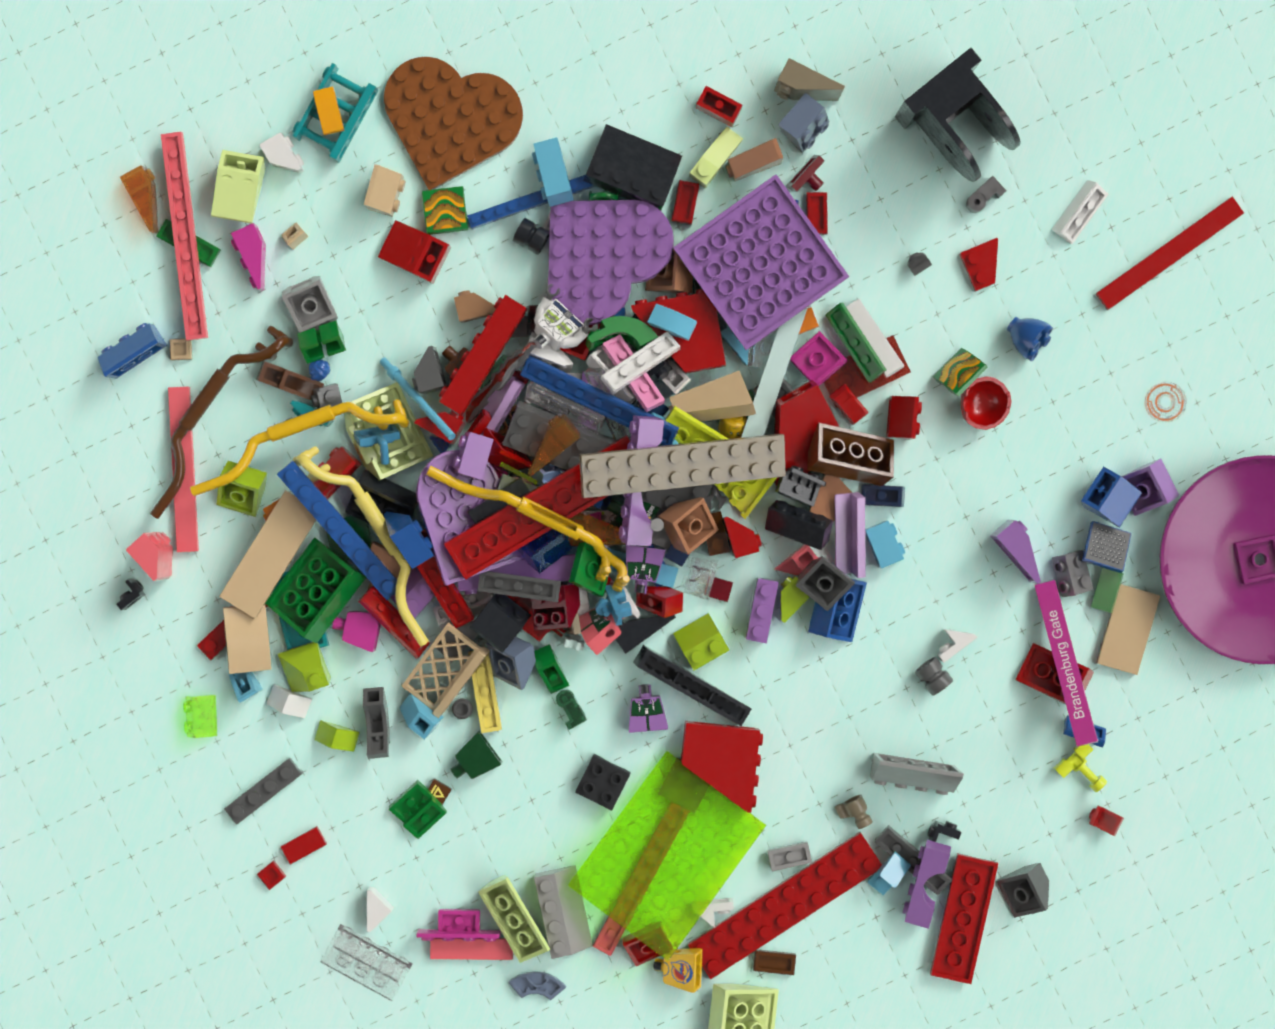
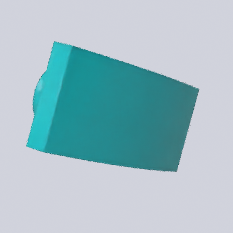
M293 400L290 402L293 406L291 410L297 416L317 409L302 402ZM332 420L319 426L329 427L334 421Z

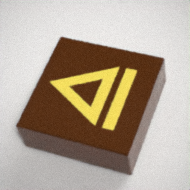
M434 778L428 790L443 805L452 788Z

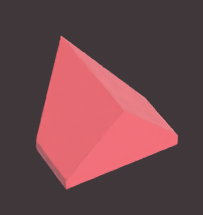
M803 544L776 566L774 570L798 576L811 561L818 557L810 546Z

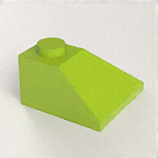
M310 642L277 654L292 692H310L330 684L331 676L318 642Z

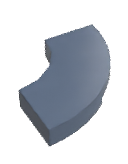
M538 971L522 973L508 982L521 998L529 994H540L550 1001L567 987L557 977Z

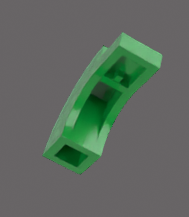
M614 316L601 320L599 329L588 334L585 345L591 351L601 346L604 342L621 335L625 342L633 346L637 352L658 338L652 328L638 319L627 316Z

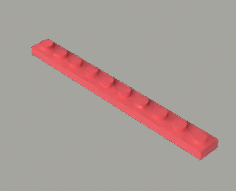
M183 132L161 134L185 336L187 341L207 339L208 330Z

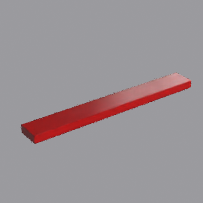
M1230 197L1095 294L1105 308L1109 310L1243 215V210L1234 197Z

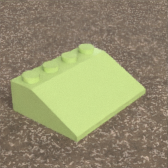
M732 983L713 984L708 1029H774L779 989Z

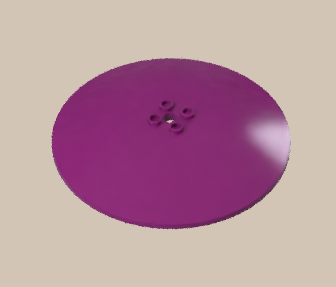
M1272 455L1250 456L1232 460L1215 467L1197 479L1183 493L1171 511L1164 527L1159 554L1160 575L1166 598L1184 628L1196 640L1212 651L1233 660L1252 664H1275V456ZM1259 553L1264 556V563L1261 565H1257L1254 561L1255 556Z

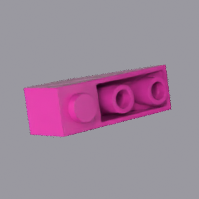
M253 223L232 232L233 239L231 243L235 251L239 250L242 256L240 262L243 268L249 270L251 275L249 281L252 287L262 292L265 288L266 243L258 226Z

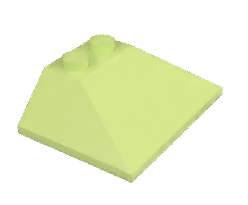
M397 382L351 401V403H355L360 408L374 413L375 407L380 406L383 414L395 413L393 401L396 399L401 401L409 420V425L406 428H402L399 424H394L400 431V439L388 443L389 464H381L379 444H374L371 447H360L354 439V431L377 426L365 422L349 412L344 413L346 430L364 467L378 480H382L433 457L420 427L414 423L416 419Z

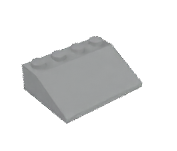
M873 753L870 778L874 780L875 784L886 785L887 782L895 783V787L907 789L908 785L914 786L915 790L923 792L933 789L936 790L935 793L948 795V792L954 793L964 776V773L955 765Z

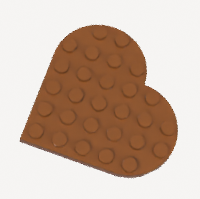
M417 57L401 64L389 77L384 91V105L387 115L428 190L440 187L506 150L518 137L523 122V108L520 98L515 89L503 78L489 73H474L461 78L451 65L434 57Z

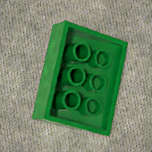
M314 537L265 604L302 637L317 643L366 579V576Z

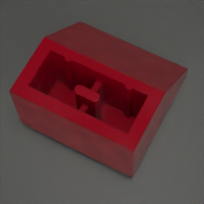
M575 585L560 586L558 602L531 599L534 630L571 627L581 605L579 587Z

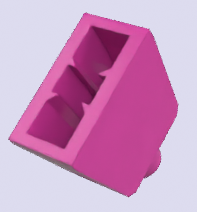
M349 611L346 619L336 617L333 621L332 629L343 631L342 641L369 652L376 651L381 624L368 611Z

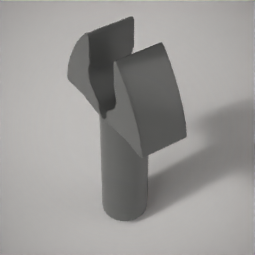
M712 484L711 493L705 502L708 508L712 510L711 501L716 496V499L719 501L718 510H720L727 496H721L719 489Z

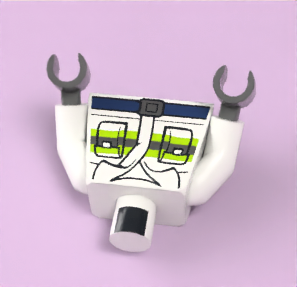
M549 284L547 286L548 294L543 297L535 313L534 322L536 326L534 331L538 336L533 339L534 345L538 349H542L548 344L553 350L577 347L588 336L589 331L595 332L598 329V325L595 324L592 328H589V323L593 321L592 318H587L583 324L557 299L553 301L552 298L560 294V288L557 289L555 294H552L550 289L553 287V284Z

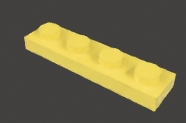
M468 651V655L473 653V651ZM488 653L472 674L481 733L502 730L494 676Z

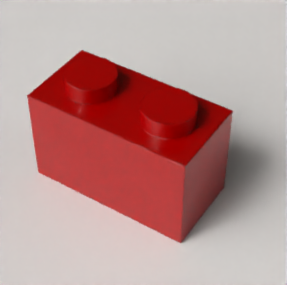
M705 86L696 103L697 110L730 127H733L743 106L708 86Z

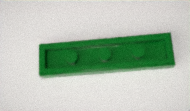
M844 303L837 304L825 314L868 383L873 382L887 371Z

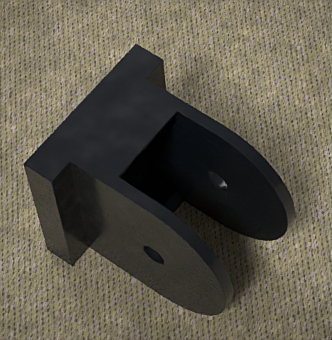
M972 47L907 98L894 117L904 129L916 122L952 167L967 180L975 182L981 177L979 166L967 146L948 123L969 108L991 136L1005 148L1015 150L1020 146L1021 141L1009 116L975 75L974 70L982 60Z

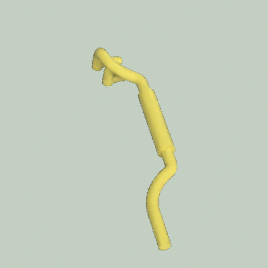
M316 446L294 457L292 460L309 472L308 478L312 482L322 480L327 483L345 485L350 488L356 497L354 501L389 555H393L400 565L395 593L396 605L400 616L420 647L428 643V638L411 614L406 602V585L411 566L390 538L385 518L369 493L364 492L355 478L348 475L330 473L331 468L328 464H324L320 468L314 464L311 459L319 453V449Z

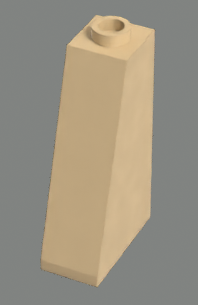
M740 370L669 397L672 404L668 406L670 411L676 406L700 422L756 414Z

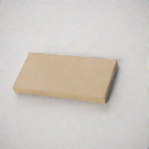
M1120 585L1114 609L1110 613L1098 654L1097 664L1138 675L1160 595Z

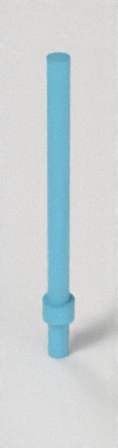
M382 358L380 364L387 371V375L403 388L449 440H453L456 434L407 382L398 367L393 366L387 358Z

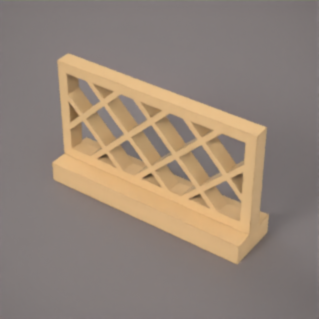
M447 623L402 684V687L432 709V714L439 719L490 650L484 646L481 648L450 623ZM448 630L455 635L456 642L446 643L445 634ZM461 645H468L474 650L473 653L463 656ZM457 646L458 656L449 657L447 647ZM443 647L444 658L435 659L433 650ZM459 660L461 669L459 671H451L449 661ZM445 661L447 672L437 673L435 662ZM431 663L433 673L423 674L422 665ZM438 676H448L449 685L440 687ZM434 677L436 687L426 688L424 678ZM420 678L422 689H415L409 684L410 681ZM427 692H437L438 700L435 704L428 699Z

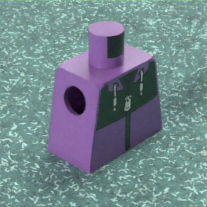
M626 545L627 576L635 580L634 592L646 594L648 582L657 581L665 550Z
M651 684L638 685L639 697L631 698L629 733L668 730L661 696H652Z

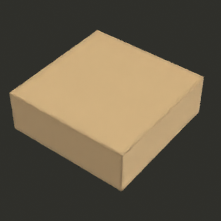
M169 339L170 360H192V340Z

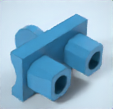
M606 585L607 597L606 599H599V602L595 605V610L597 614L604 615L605 617H608L611 613L616 626L622 625V618L632 615L631 605L629 602H626L624 589H622V592H617L612 589L611 585Z

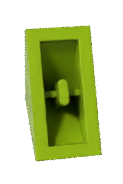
M320 720L314 740L332 749L354 752L360 731Z

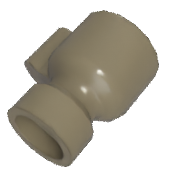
M862 795L854 796L834 807L840 819L854 817L858 829L865 828L873 822L870 815L866 814L867 804Z

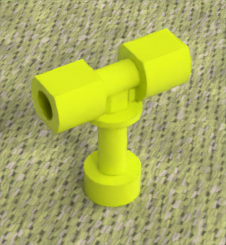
M1089 744L1074 747L1073 750L1075 752L1067 760L1063 758L1054 767L1063 778L1072 770L1074 772L1079 770L1091 782L1089 787L1095 793L1107 784V780L1102 775L1096 776L1085 765L1087 762L1085 757L1094 750Z

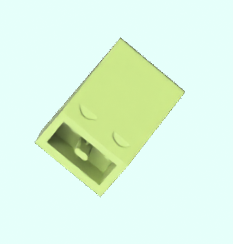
M222 150L217 169L211 211L212 217L253 224L266 169L264 157Z

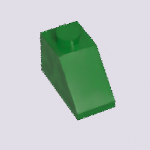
M549 644L535 650V665L549 692L552 694L570 686L551 645Z

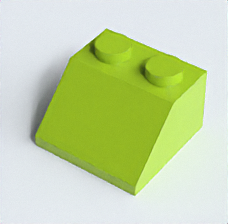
M228 460L220 476L233 469L237 463ZM247 467L236 480L218 488L216 505L256 517L266 487L267 472Z
M709 613L673 633L693 671L730 651Z

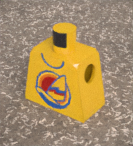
M671 949L664 954V959L656 958L654 960L653 968L655 971L663 972V982L665 984L694 993L701 988L702 949Z

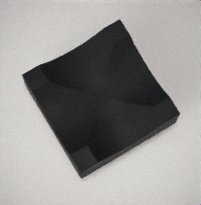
M594 754L575 793L612 811L631 772Z

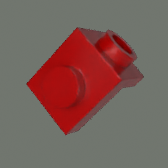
M1098 805L1097 808H1093L1090 812L1089 824L1112 836H1116L1124 817Z

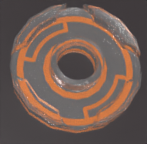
M1163 381L1154 384L1147 391L1144 406L1152 419L1158 422L1169 423L1178 420L1184 414L1187 397L1179 385ZM1164 396L1169 397L1171 400L1168 408H1164L1161 405V399Z

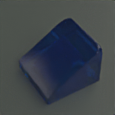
M433 435L429 438L440 454L450 450L452 444Z

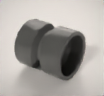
M936 656L923 663L914 672L921 681L926 682L925 687L932 696L938 694L953 682L950 674L946 670L942 671L943 665Z

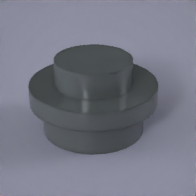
M464 698L456 700L452 706V712L458 719L468 718L473 711L471 702Z

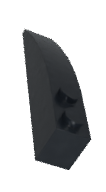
M644 644L633 661L638 668L741 727L752 710L749 706Z

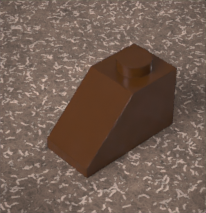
M721 511L711 513L719 530L706 540L709 556L728 553L730 549Z

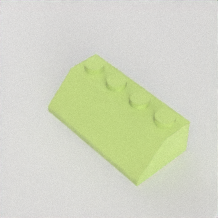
M506 875L492 880L478 891L520 963L550 950Z

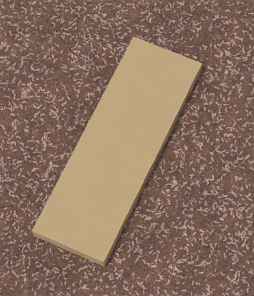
M287 490L284 491L219 596L253 618L258 616L317 521L295 495Z

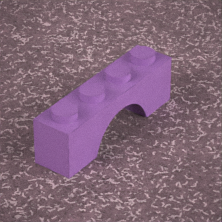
M927 840L925 847H920L918 858L921 859L920 865H915L913 877H916L915 883H910L907 895L911 897L909 902L905 901L902 911L903 914H906L905 922L929 929L934 913L935 901L926 894L924 884L930 877L945 873L951 846Z

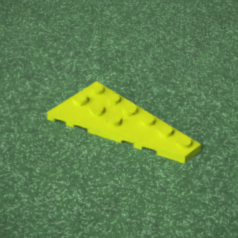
M676 406L673 407L664 420L679 427L675 440L681 444L728 439ZM777 477L714 485L729 498V502L746 519Z

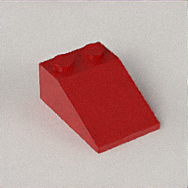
M1033 643L1015 680L1066 705L1052 651ZM1078 663L1084 690H1086L1094 672L1090 668Z

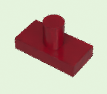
M813 155L786 186L791 191L798 192L807 183L814 191H817L824 182L815 174V171L825 160L820 155Z

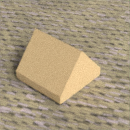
M297 222L281 235L287 245L293 250L309 237Z

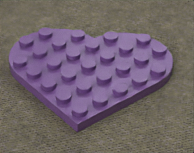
M639 200L569 201L551 206L548 285L553 284V287L550 289L552 294H555L557 289L560 288V294L553 297L552 300L557 299L583 324L587 318L593 319L589 325L600 324L603 319L614 317L626 305L631 293L632 284L642 283L654 278L669 263L673 254L674 234L666 216L654 205Z
M460 450L446 451L432 458L421 471L416 487L418 506L428 537L433 545L432 549L445 586L465 578L446 549L444 542L475 524L467 511L486 499L467 495L427 476L428 468L431 465L461 481L486 489L496 490L500 478H498L494 468L488 461L482 480H475L455 474V468L452 465L455 456L459 455ZM522 479L524 482L536 486L530 483L529 481ZM550 531L475 575L531 556L543 546Z

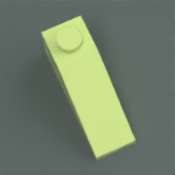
M726 127L690 171L689 177L706 189L742 142L743 138L729 127Z

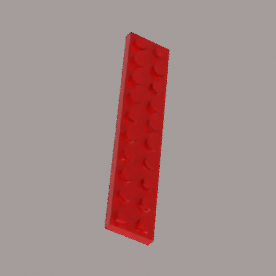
M626 435L599 452L626 450L628 443L631 441ZM580 463L522 497L570 519L607 496L581 497ZM508 504L444 542V545L466 580L550 531L552 528L516 511L515 507Z
M858 832L715 925V928L712 927L689 942L688 946L690 949H702V968L711 980L876 873L882 864L862 833Z

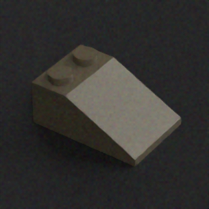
M788 58L777 80L774 91L777 92V96L788 100V98L800 100L807 93L816 101H838L845 86Z

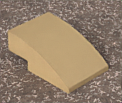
M265 604L256 618L251 617L235 606L223 607L229 674L271 670Z

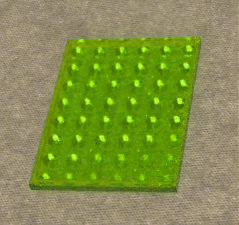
M666 751L568 883V886L669 961L767 825L736 805L682 765L678 758Z

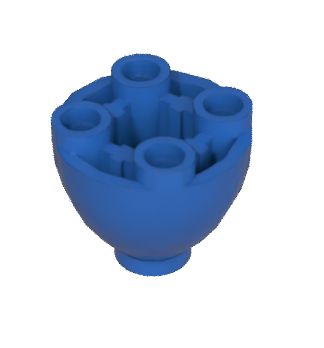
M1015 317L1007 327L1016 350L1025 359L1030 361L1037 357L1041 346L1046 347L1052 338L1049 335L1053 327L1040 319H1019Z

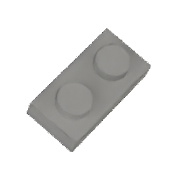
M808 841L767 850L772 871L812 863Z

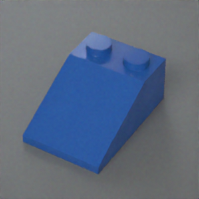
M392 512L384 513L389 536L412 569L434 556L432 551L433 545L428 536L424 538L421 531L423 529L417 520L413 521L409 515Z

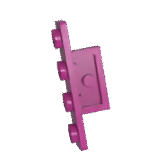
M439 909L438 929H418L416 937L421 938L423 941H432L434 938H442L443 941H453L454 938H463V941H475V938H483V941L492 942L500 938L501 930H480V909Z

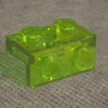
M216 695L185 696V701L183 702V710L186 713L184 731L187 737L203 738L217 736Z

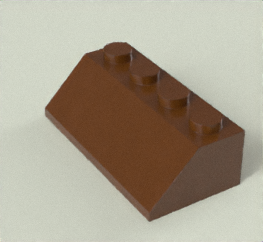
M818 423L808 449L807 470L884 486L894 478V439Z

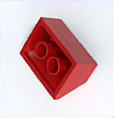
M341 446L340 448H334L328 455L331 458L326 463L321 462L318 467L320 468L324 464H328L331 468L330 473L351 476L362 463L345 447ZM322 480L313 482L327 499L342 486Z

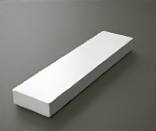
M857 299L846 306L887 369L883 373L887 378L904 368V364L861 300Z
M667 331L601 375V380L615 394L679 351L680 345Z

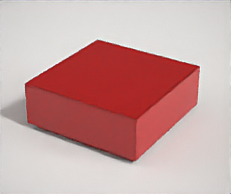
M274 860L257 873L269 890L286 877Z

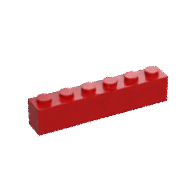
M507 295L503 298L499 297L494 305L495 312L492 316L488 315L483 323V326H485L481 334H476L472 341L474 346L471 351L467 350L461 358L463 364L459 369L455 368L450 376L452 380L448 387L444 386L439 394L441 398L439 402L460 415H463L528 310L525 306Z

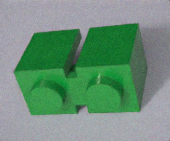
M336 320L319 326V330L312 328L297 333L299 347L307 364L325 358L322 344H326L328 356L346 351L344 336Z

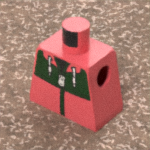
M594 608L579 616L581 634L586 644L596 655L621 635V630L619 626H616L611 613L608 617L597 614Z

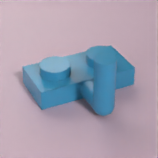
M389 424L386 430L373 427L354 431V439L360 447H371L374 444H379L381 464L387 465L390 463L388 443L400 439V431L394 424Z

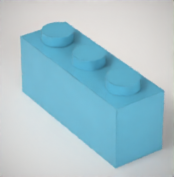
M558 138L534 143L535 152H532L534 164L539 165L536 173L538 181H543L544 187L540 188L543 200L547 199L550 207L573 201L574 198Z

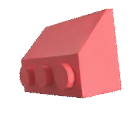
M164 532L143 533L126 549L153 581L169 579L172 576L173 546L170 544V538Z

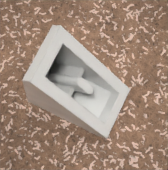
M274 684L266 704L280 713L306 718L312 698Z
M369 887L367 890V932H371L394 909V906L375 887Z

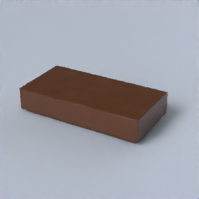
M757 949L754 954L753 971L794 975L796 953Z

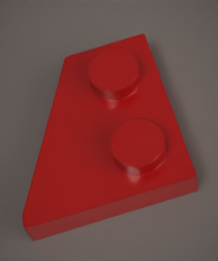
M998 238L959 253L975 292L995 284Z

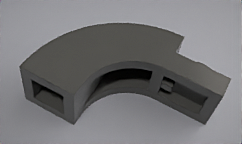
M384 687L364 688L363 709L367 727L368 759L389 757L390 726Z

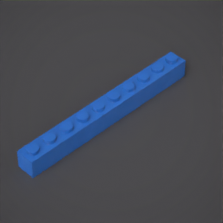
M585 175L569 180L572 194L594 188V185L583 181ZM541 190L467 215L471 228L475 229L547 204L548 200H543Z

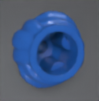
M322 359L311 362L308 367L311 379L316 381H322L331 371L329 363Z

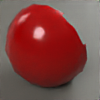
M988 376L977 378L961 394L960 401L964 420L974 428L982 430L995 428L1004 422L1010 413L1012 403L1010 392L1005 384L994 377Z

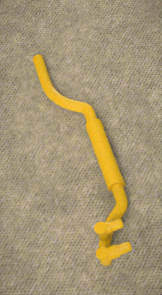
M431 465L428 468L427 476L447 486L477 498L503 501L515 507L516 511L576 541L580 539L592 545L601 557V564L595 578L604 582L611 572L610 565L617 570V576L612 586L613 590L622 592L623 587L630 581L624 562L613 555L604 546L601 539L584 530V526L525 497L519 498L503 490L477 487Z

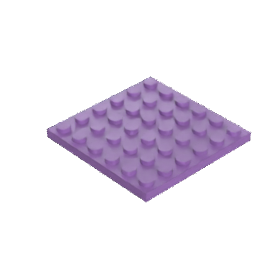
M777 174L673 247L746 351L850 277Z

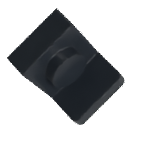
M127 579L125 581L132 592L128 590L119 597L120 601L116 605L120 610H127L146 595L143 592V585L137 579Z

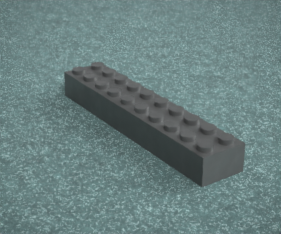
M519 401L503 438L502 445L568 470L580 463L579 454L597 453L617 440ZM713 485L641 492L644 502L667 510L675 503L699 497L704 498L706 501Z

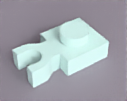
M570 634L569 637H564L563 646L575 649L576 651H582L585 641L581 640L582 636Z

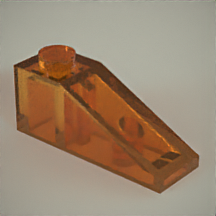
M140 165L120 176V179L150 232L156 234L158 232L156 185L153 181L156 178L150 168L146 169Z
M562 414L560 417L556 415L548 422L549 426L529 466L528 474L530 477L580 438V431L565 414Z
M583 513L570 518V520L584 526V530L596 535L604 545H626L619 538V528ZM568 537V546H578L579 543L584 542L580 539L576 541Z

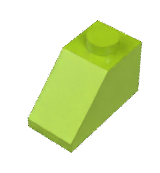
M788 576L780 584L782 586L780 590V620L783 623L810 598L795 586L797 582L796 576L792 578Z

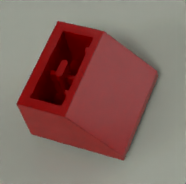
M889 397L886 438L912 440L916 438V435H919L920 423L917 422V416L922 411V402H919V397Z

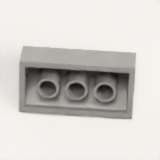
M576 865L535 873L534 880L551 959L573 955L592 947L593 943Z

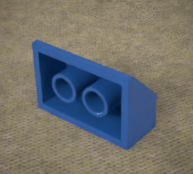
M143 323L136 328V332L132 335L127 334L118 340L119 343L112 347L110 345L101 351L102 354L97 358L104 376L117 379L168 345L155 325Z
M852 579L855 581V584L828 611L815 602L808 632L827 638L853 642L867 582Z

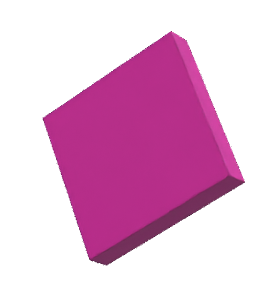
M819 331L791 356L790 361L809 381L814 380L820 386L847 362V359Z

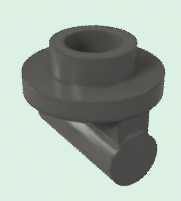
M916 252L909 257L907 265L913 275L916 276L932 266V263L925 253Z

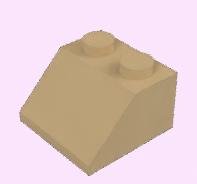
M375 164L363 205L370 211L393 217L394 212L397 213L399 210L400 192L403 193L406 181L403 180L404 176Z

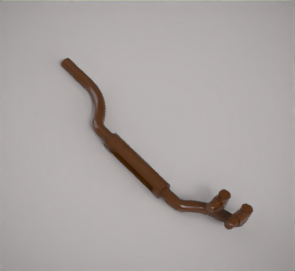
M269 326L267 332L275 339L270 346L266 347L258 342L255 348L259 352L232 355L220 369H216L180 419V425L171 438V447L175 459V473L170 486L150 512L156 519L160 518L182 486L185 476V456L181 444L182 439L189 430H193L229 380V374L237 364L275 360L277 352L284 346L291 347L293 345L292 338L275 327Z

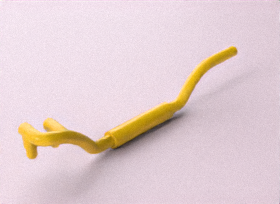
M399 399L393 401L395 409L393 414H383L380 406L375 407L374 413H371L351 402L340 403L332 407L327 405L267 427L266 431L254 435L248 441L241 459L233 469L219 477L191 486L190 490L193 496H197L225 486L236 480L246 470L259 444L270 440L275 442L335 420V416L346 412L365 422L375 424L381 430H386L389 426L388 424H399L402 428H406L409 425V420Z

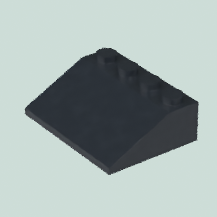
M606 124L583 181L628 200L650 203L661 211L683 155Z

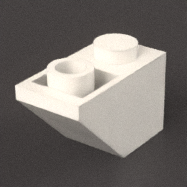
M280 132L259 144L269 163L273 166L297 173L305 172L302 167L304 162L299 154L295 155L292 147H294V144L289 136L285 137Z

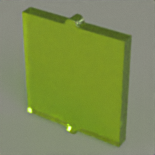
M501 462L500 466L532 484H537L538 481Z

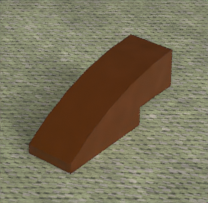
M266 361L262 362L256 377L257 381L311 400V395H313L312 389L324 386V383Z

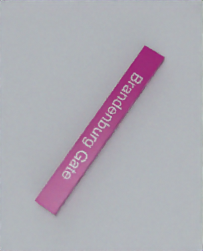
M1052 580L1037 584L1035 589L1076 745L1079 747L1096 743L1098 738L1056 581Z

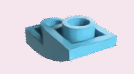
M656 304L648 323L650 326L668 331L670 335L689 341L697 321L670 308Z

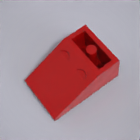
M395 220L378 258L434 285L452 247L429 234Z

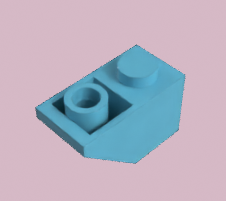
M411 693L400 706V711L407 726L424 740L444 718L442 715L439 719L432 714L433 710Z

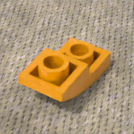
M334 87L313 91L323 134L328 135L344 131Z

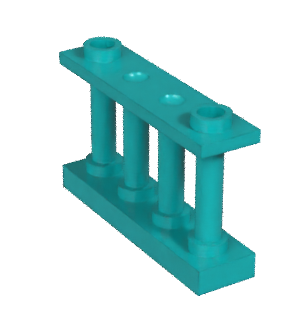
M332 63L330 67L327 66L322 74L323 80L318 90L328 88L332 81L358 94L360 98L357 105L354 104L352 106L336 97L338 107L348 112L350 116L347 123H343L344 131L339 132L340 136L337 142H332L307 128L313 117L320 121L313 97L301 121L296 122L292 132H294L293 137L298 141L301 140L302 136H305L329 149V156L340 163L379 90L371 83H368L366 87H361L337 74L339 70L337 65Z

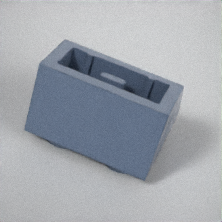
M805 93L778 126L781 132L803 153L806 149H810L813 146L815 138L820 133L822 134L826 131L830 121L825 107Z

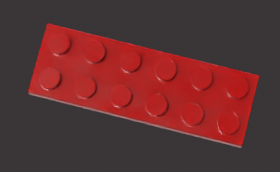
M957 853L930 970L931 976L972 984L998 862Z

